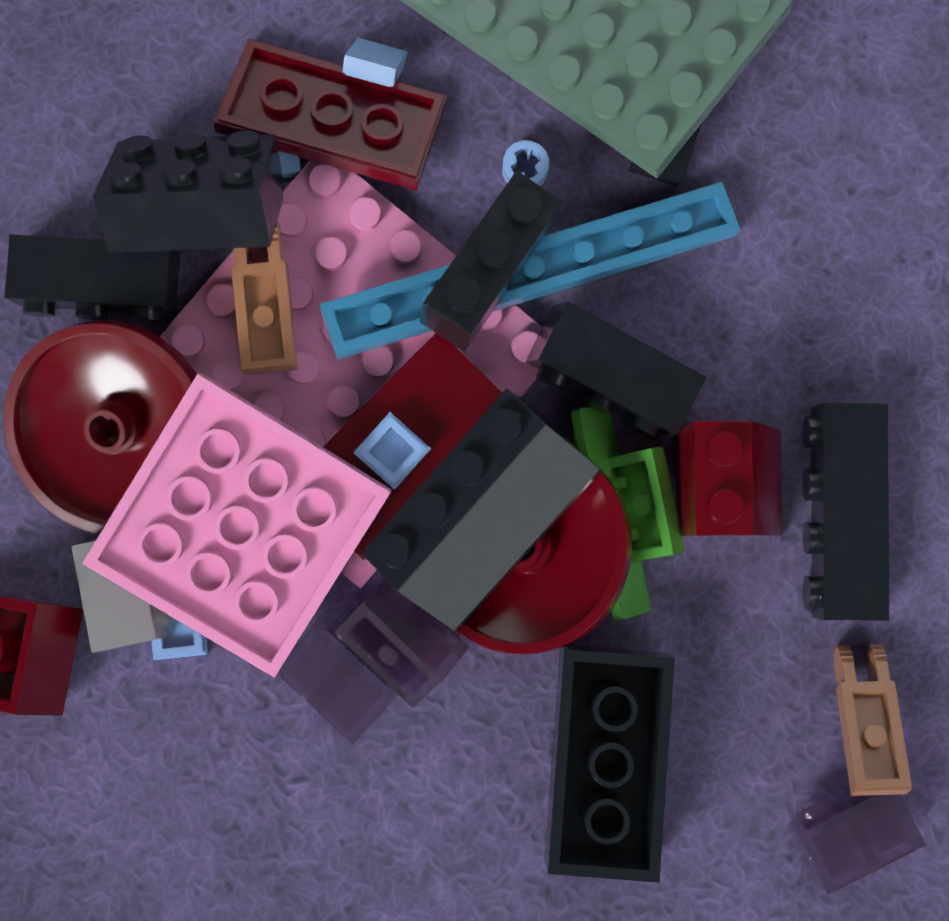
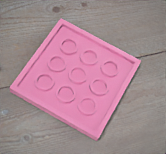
M198 373L82 564L275 678L391 493V489L203 373Z

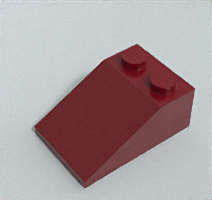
M0 594L1 712L14 715L63 716L83 609Z

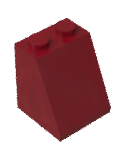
M694 421L681 428L679 434L675 435L676 510L682 536H783L781 430L754 421Z

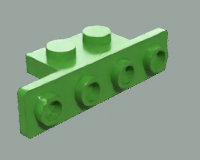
M592 407L572 410L571 418L575 445L614 484L624 502L631 527L632 557L630 569L621 595L611 610L613 619L615 621L625 620L648 613L651 610L641 560L685 552L663 446L619 455L611 415L600 412Z

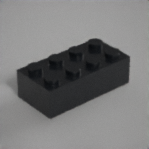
M573 645L560 649L544 857L548 874L660 883L675 658L663 652Z

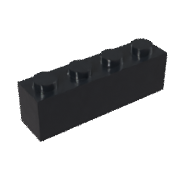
M822 403L811 408V416H805L802 427L804 447L811 448V469H805L802 482L805 501H811V522L804 524L803 548L805 554H812V576H805L803 582L804 605L806 608H812V618L821 620L889 621L888 404Z

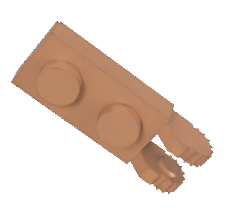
M277 222L271 247H267L269 262L251 264V248H233L235 265L231 266L241 370L245 376L298 370L288 264L284 260L280 224Z
M882 644L868 645L866 666L868 668L869 681L857 682L854 657L850 646L836 645L834 649L835 678L838 684L836 694L851 796L907 794L912 790L895 681L890 680L888 661L886 660L887 655Z

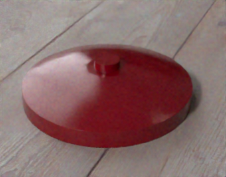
M90 321L59 330L47 336L36 344L17 366L9 383L4 402L3 419L6 444L11 460L21 480L31 494L51 513L75 527L100 534L197 373L183 355L167 341L144 328L124 322Z
M603 471L600 472L457 631L468 640L493 651L520 655L541 654L561 649L580 640L605 619L619 599L628 577L632 557V535L624 502L614 484Z

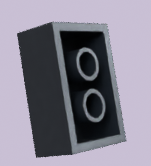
M239 131L230 136L205 137L199 133H188L174 139H151L148 136L137 135L126 138L123 141H118L93 194L108 252L271 247L283 201V191L285 190L276 135H259L254 131Z

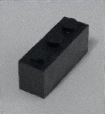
M516 170L423 302L419 322L465 352L554 224L563 201Z
M9 234L4 298L19 306H23L22 313L31 316L55 317L56 308L76 309L75 316L83 319L107 320L108 311L128 312V320L160 323L161 314L176 315L180 253L177 250L109 253L106 242L103 239Z
M568 301L553 305L525 361L539 369L536 377L541 381L560 390H565L567 384L585 393L582 401L588 406L608 415H611L613 409L631 418L628 423L630 428L654 439H657L659 433L679 434L706 379V376Z

